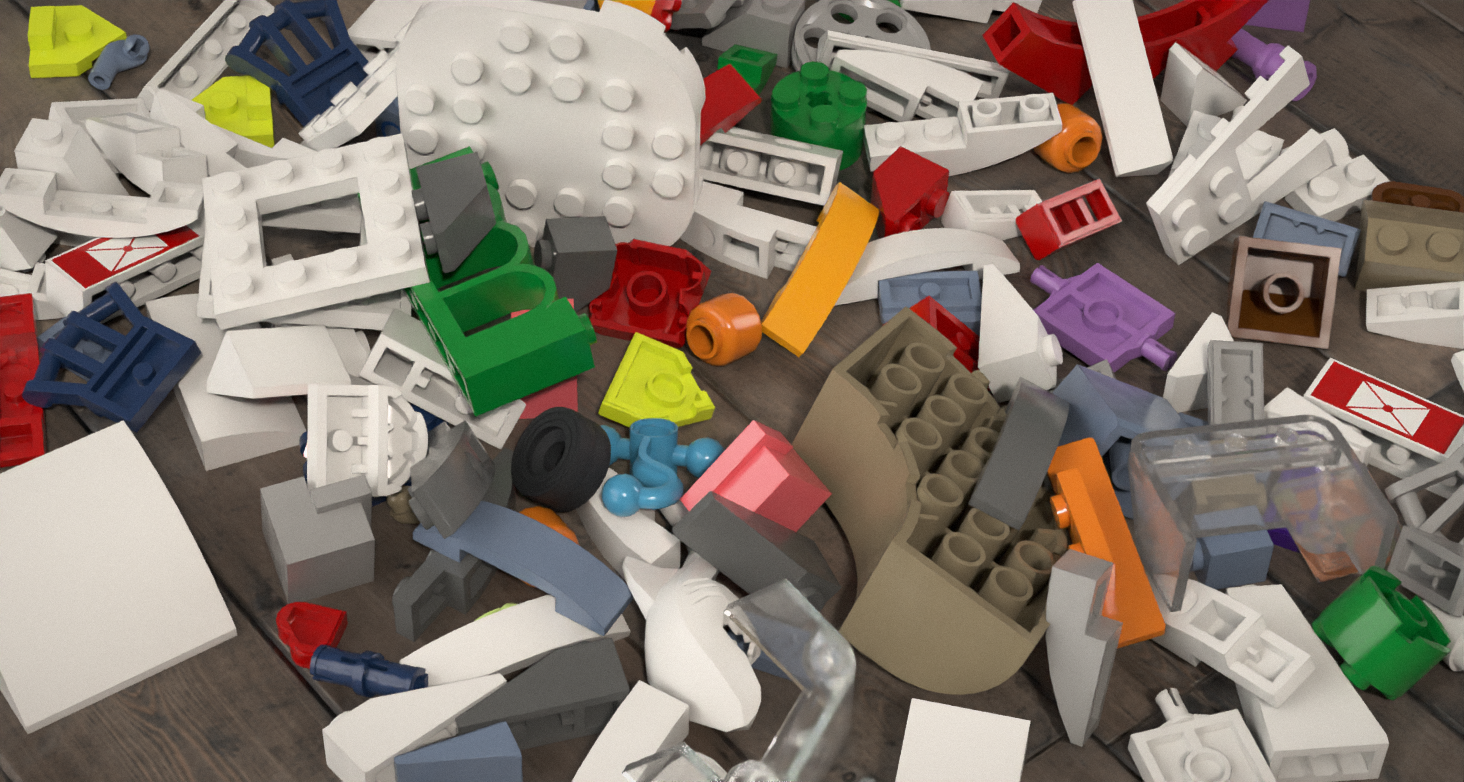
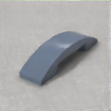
M481 501L457 531L446 539L442 537L435 525L426 530L420 523L413 531V540L459 563L469 553L556 597L555 612L602 636H605L634 599L627 584L584 548L530 517L493 503Z

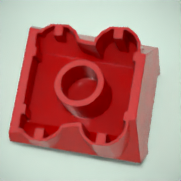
M636 239L628 243L620 242L615 244L617 255L610 288L592 300L589 305L590 314L588 318L594 331L603 336L631 341L635 332H638L673 348L683 347L686 340L687 319L691 311L699 305L712 271L685 249Z

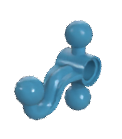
M661 418L641 419L630 425V439L621 438V435L612 427L600 425L610 439L611 459L609 466L617 462L618 459L630 460V475L626 473L617 474L608 479L604 484L601 496L604 507L615 516L629 517L639 512L640 509L655 510L672 506L680 500L684 490L683 483L677 477L678 466L686 467L694 477L700 478L725 451V448L718 440L709 437L699 438L689 446L678 444V426L670 420Z

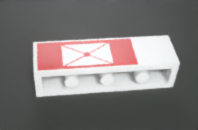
M204 205L198 219L185 226L148 236L129 238L97 237L45 260L47 302L67 317L71 311L79 312L107 293L105 288L116 281L135 306L139 307L145 304L146 301L154 300L199 279L206 224ZM117 311L100 323H105L122 315V313Z
M1333 358L1327 361L1304 394L1305 399L1373 442L1368 464L1401 479L1447 460L1464 443V415ZM1341 449V452L1348 454V450ZM1455 475L1425 489L1448 499L1464 483V480Z

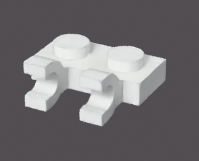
M1333 128L1320 134L1326 140L1332 166L1286 195L1285 200L1297 211L1337 221L1360 211L1363 200L1371 199L1373 189L1381 183L1390 182V180L1364 155L1352 159L1349 156L1345 139ZM1289 147L1282 149L1281 154L1285 152Z

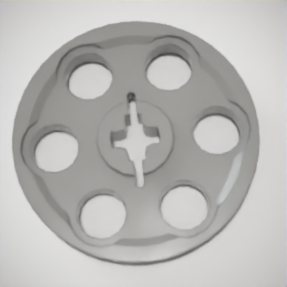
M820 0L810 6L800 17L792 41L791 57L796 72L800 71L801 66L807 62H817L818 48H813L806 44L805 39L809 37L820 38L828 30L931 50L925 31L917 20L892 2L887 0ZM844 13L851 16L854 22L842 24L834 20L832 15ZM888 22L895 25L899 31L897 33H886L880 30L876 24ZM868 106L866 108V112H878Z

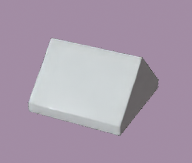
M325 324L226 331L206 385L207 393L255 399L308 394L309 384L351 385V378Z

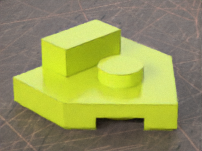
M82 5L31 7L27 34L30 47L28 65L31 78L77 77L93 67L92 61L99 57L106 45L114 41L126 40V32Z
M250 75L222 77L192 99V101L204 105L205 119L211 124L270 148L275 146L272 89Z
M635 332L602 401L598 414L629 428L635 421L647 418L670 420L680 427L711 419L715 406L705 390L701 391L691 374L692 366L684 352Z

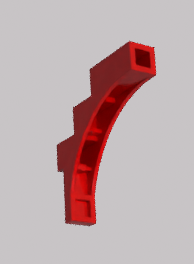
M1184 0L1168 8L1137 17L1152 78L1154 79L1166 67L1169 49L1175 42L1217 71L1238 50L1231 38L1269 0ZM1013 2L982 35L999 65L1041 89L1053 93L1054 96L1072 106L1093 85L1077 22L1058 20L1040 15Z

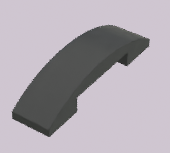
M1022 377L1019 378L1005 410L1007 416L992 454L980 473L968 503L969 505L1020 530L1042 485L1062 436L1069 413L1070 404L1068 401Z

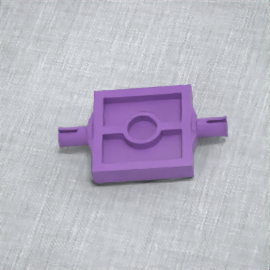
M1096 263L1081 275L1068 279H1062L1044 265H1040L1039 268L1037 267L1034 270L1030 282L1050 294V297L1036 307L1034 312L1039 316L1047 334H1055L1060 346L1090 366L1107 359L1114 373L1131 359L1142 356L1160 367L1163 371H1167L1168 368L1170 369L1177 359V353L1156 341L1173 328L1175 318L1173 311L1099 263Z

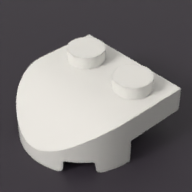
M309 384L307 487L309 492L314 488L364 474L372 492V497L387 496L402 490L401 486L411 477L410 467L426 458L428 433L422 414L413 410L408 401L401 396L403 394L402 391L391 386L379 384Z

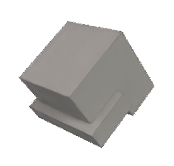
M365 474L314 488L310 492L304 476L260 488L262 531L288 604L304 602L374 581L375 538L371 530L372 492Z

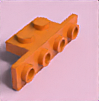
M1089 437L1058 446L1046 473L1055 495L1050 497L1051 509L1058 528H1067L1072 541V544L1068 545V550L1072 549L1113 563L1101 616L1123 622L1117 649L1164 635L1166 630L1164 619L1095 440Z

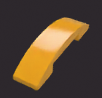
M841 182L834 187L816 221L819 224L787 283L776 293L761 321L762 332L797 357H800L805 352L843 292L863 255L879 215L878 208Z

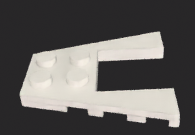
M1289 45L1279 54L1285 62L1267 81L1262 76H1259L1244 93L1250 101L1229 123L1226 119L1222 118L1210 131L1213 142L1199 158L1196 159L1190 154L1146 202L1166 255L1178 265L1259 214L1264 201L1276 203L1332 166L1325 138L1311 128L1248 184L1245 182L1235 149L1310 85L1303 57Z

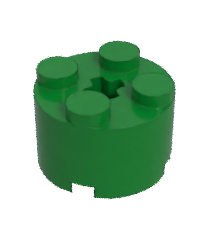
M807 62L801 66L800 71L787 75L774 87L771 95L770 135L841 150L843 154L839 171L844 170L854 164L863 151L867 88L863 83L855 81L843 73L829 70L824 63Z
M1370 566L1335 598L1311 625L1317 636L1327 645L1335 648L1345 661L1340 665L1341 670L1356 687L1366 690L1370 685H1373L1384 696L1394 701L1403 696L1450 653L1451 648L1446 646L1451 640L1440 620L1417 595L1409 600L1395 590L1402 581L1380 567Z

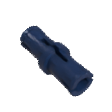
M322 644L314 651L310 662V674L314 675L312 677L313 680L353 688L356 695L371 698L376 694L386 696L428 687V674L425 673V668L385 660L381 653L367 650L359 654Z

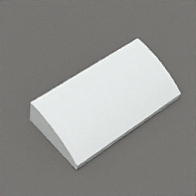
M198 294L177 295L145 302L148 318L194 340L201 351V354L173 387V390L206 471L299 445L300 436L306 432V429L291 396L252 399L207 393L206 382L226 331L261 329L259 322L219 330L216 319L197 317Z

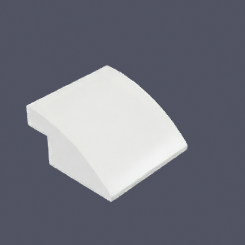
M124 420L0 473V691L27 734L37 731L237 636V630L192 533L158 472Z

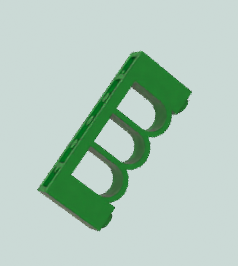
M468 146L420 166L474 152ZM488 161L482 163L481 166L496 225L455 271L444 273L439 253L428 255L424 244L430 282L402 289L475 417L595 368L590 345L597 343L596 334L588 316L585 313L577 315L566 297L559 299L554 278L545 269L534 266L526 234L516 225L507 223L500 194L497 191L499 190V185ZM415 167L410 169L414 190L421 188ZM357 193L358 200L362 210L360 193ZM429 219L419 221L420 224L430 222ZM501 266L498 269H495L493 271H490L488 273H485L483 275H480L478 277H475L473 279L450 287L441 292L438 291V288L443 287L445 285H448L450 283H453L455 281H458L460 279H463L485 269ZM530 310L465 337L463 333L512 312Z

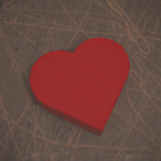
M293 602L282 607L276 617L279 639L289 646L292 661L302 668L310 669L312 655L318 646L325 644L337 648L348 625L347 611L307 602Z

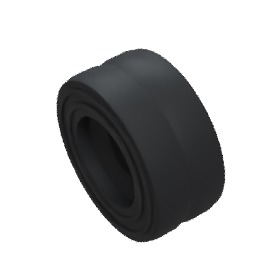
M565 407L550 408L530 422L516 444L511 462L513 483L522 495L552 511H573L585 504L601 486L611 459L610 439L599 424L584 417L575 410Z

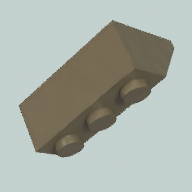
M1363 200L1355 290L1367 291V289L1464 281V213Z

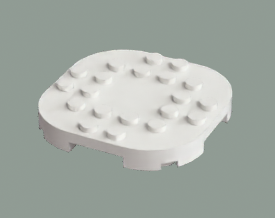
M432 0L428 4L424 2L418 9L397 51L396 81L400 132L403 134L407 148L410 169L470 146L473 152H478L480 163L488 161L495 173L499 185V190L497 191L500 194L507 223L516 225L526 234L530 247H535V242L542 240L546 219L597 216L606 217L615 244L620 242L628 243L636 239L672 246L686 231L703 187L704 176H699L701 110L706 99L703 77L698 64L688 48L685 47L679 51L663 35L666 28L665 25L648 14L619 2L604 0L600 11L596 12L532 0Z

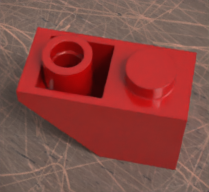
M902 146L873 171L871 204L879 209L875 225L878 238L907 231L921 230L933 218H939L944 213L950 193L947 191L949 170Z

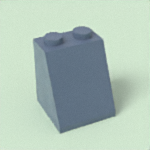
M1078 364L1052 392L1070 404L1068 417L1058 446L1089 437L1095 440L1125 517L1150 525L1211 461L1208 450L1165 398Z

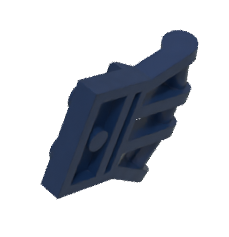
M285 0L275 6L274 13L267 17L260 15L250 21V29L240 44L231 47L225 56L226 64L232 70L240 74H249L274 90L280 105L285 104L303 127L316 115H322L331 106L335 107L331 100L349 82H352L357 87L368 76L363 67L369 61L350 39L337 0H306L300 2ZM320 18L325 22L334 49L331 50L308 19ZM284 28L291 30L314 58V61L306 65L280 31ZM262 45L268 47L290 76L256 56Z
M115 281L105 288L107 292L105 295L79 312L71 311L63 320L65 327L55 339L48 338L40 348L42 357L33 380L26 382L22 398L29 404L41 408L51 407L53 403L85 406L98 417L105 416L116 423L124 420L128 428L137 433L198 358L201 351L194 340L142 315L121 286ZM120 311L133 328L125 336L100 322L115 312ZM81 340H91L113 352L104 363H101L74 348ZM67 367L90 380L86 384L58 382L56 378L60 368Z

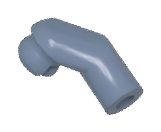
M139 34L129 35L126 40H118L106 45L89 73L88 80L91 85L100 90L108 89L117 73L141 66L147 60V54L150 50L147 39Z

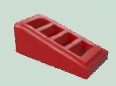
M1100 178L1040 202L1016 217V224L1036 260L1053 255L1122 222ZM1084 197L1088 201L1098 221H1094L1086 203L1083 200Z

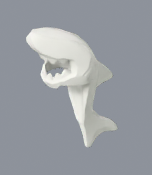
M680 500L672 506L659 509L672 527L689 512ZM687 545L686 548L689 554L683 567L680 569L660 568L626 556L621 568L627 586L646 619L644 647L647 681L650 686L688 704L689 721L725 732L749 730L761 703V686L751 665L761 654L763 638L759 625L749 609L726 586L715 581L720 571ZM728 625L735 635L743 634L744 643L750 642L747 655L738 647L737 642L730 638L724 630V626Z

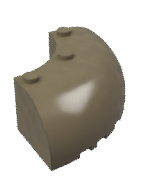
M905 306L832 369L797 433L792 446L832 493L825 503L844 530L856 563L858 583L855 603L837 634L853 645L861 654L869 657L882 668L909 684L943 694H974L999 686L1012 677L1027 660L1049 627L1050 623L1046 621V604L1052 566L1068 549L1066 528L1059 529L1056 524L1050 504V497L1055 495L1047 474L1020 530L968 504L980 473L994 449L1007 416L1005 413L1007 406L1000 407L987 390L990 381L980 370L970 373L953 356L957 347L938 330Z

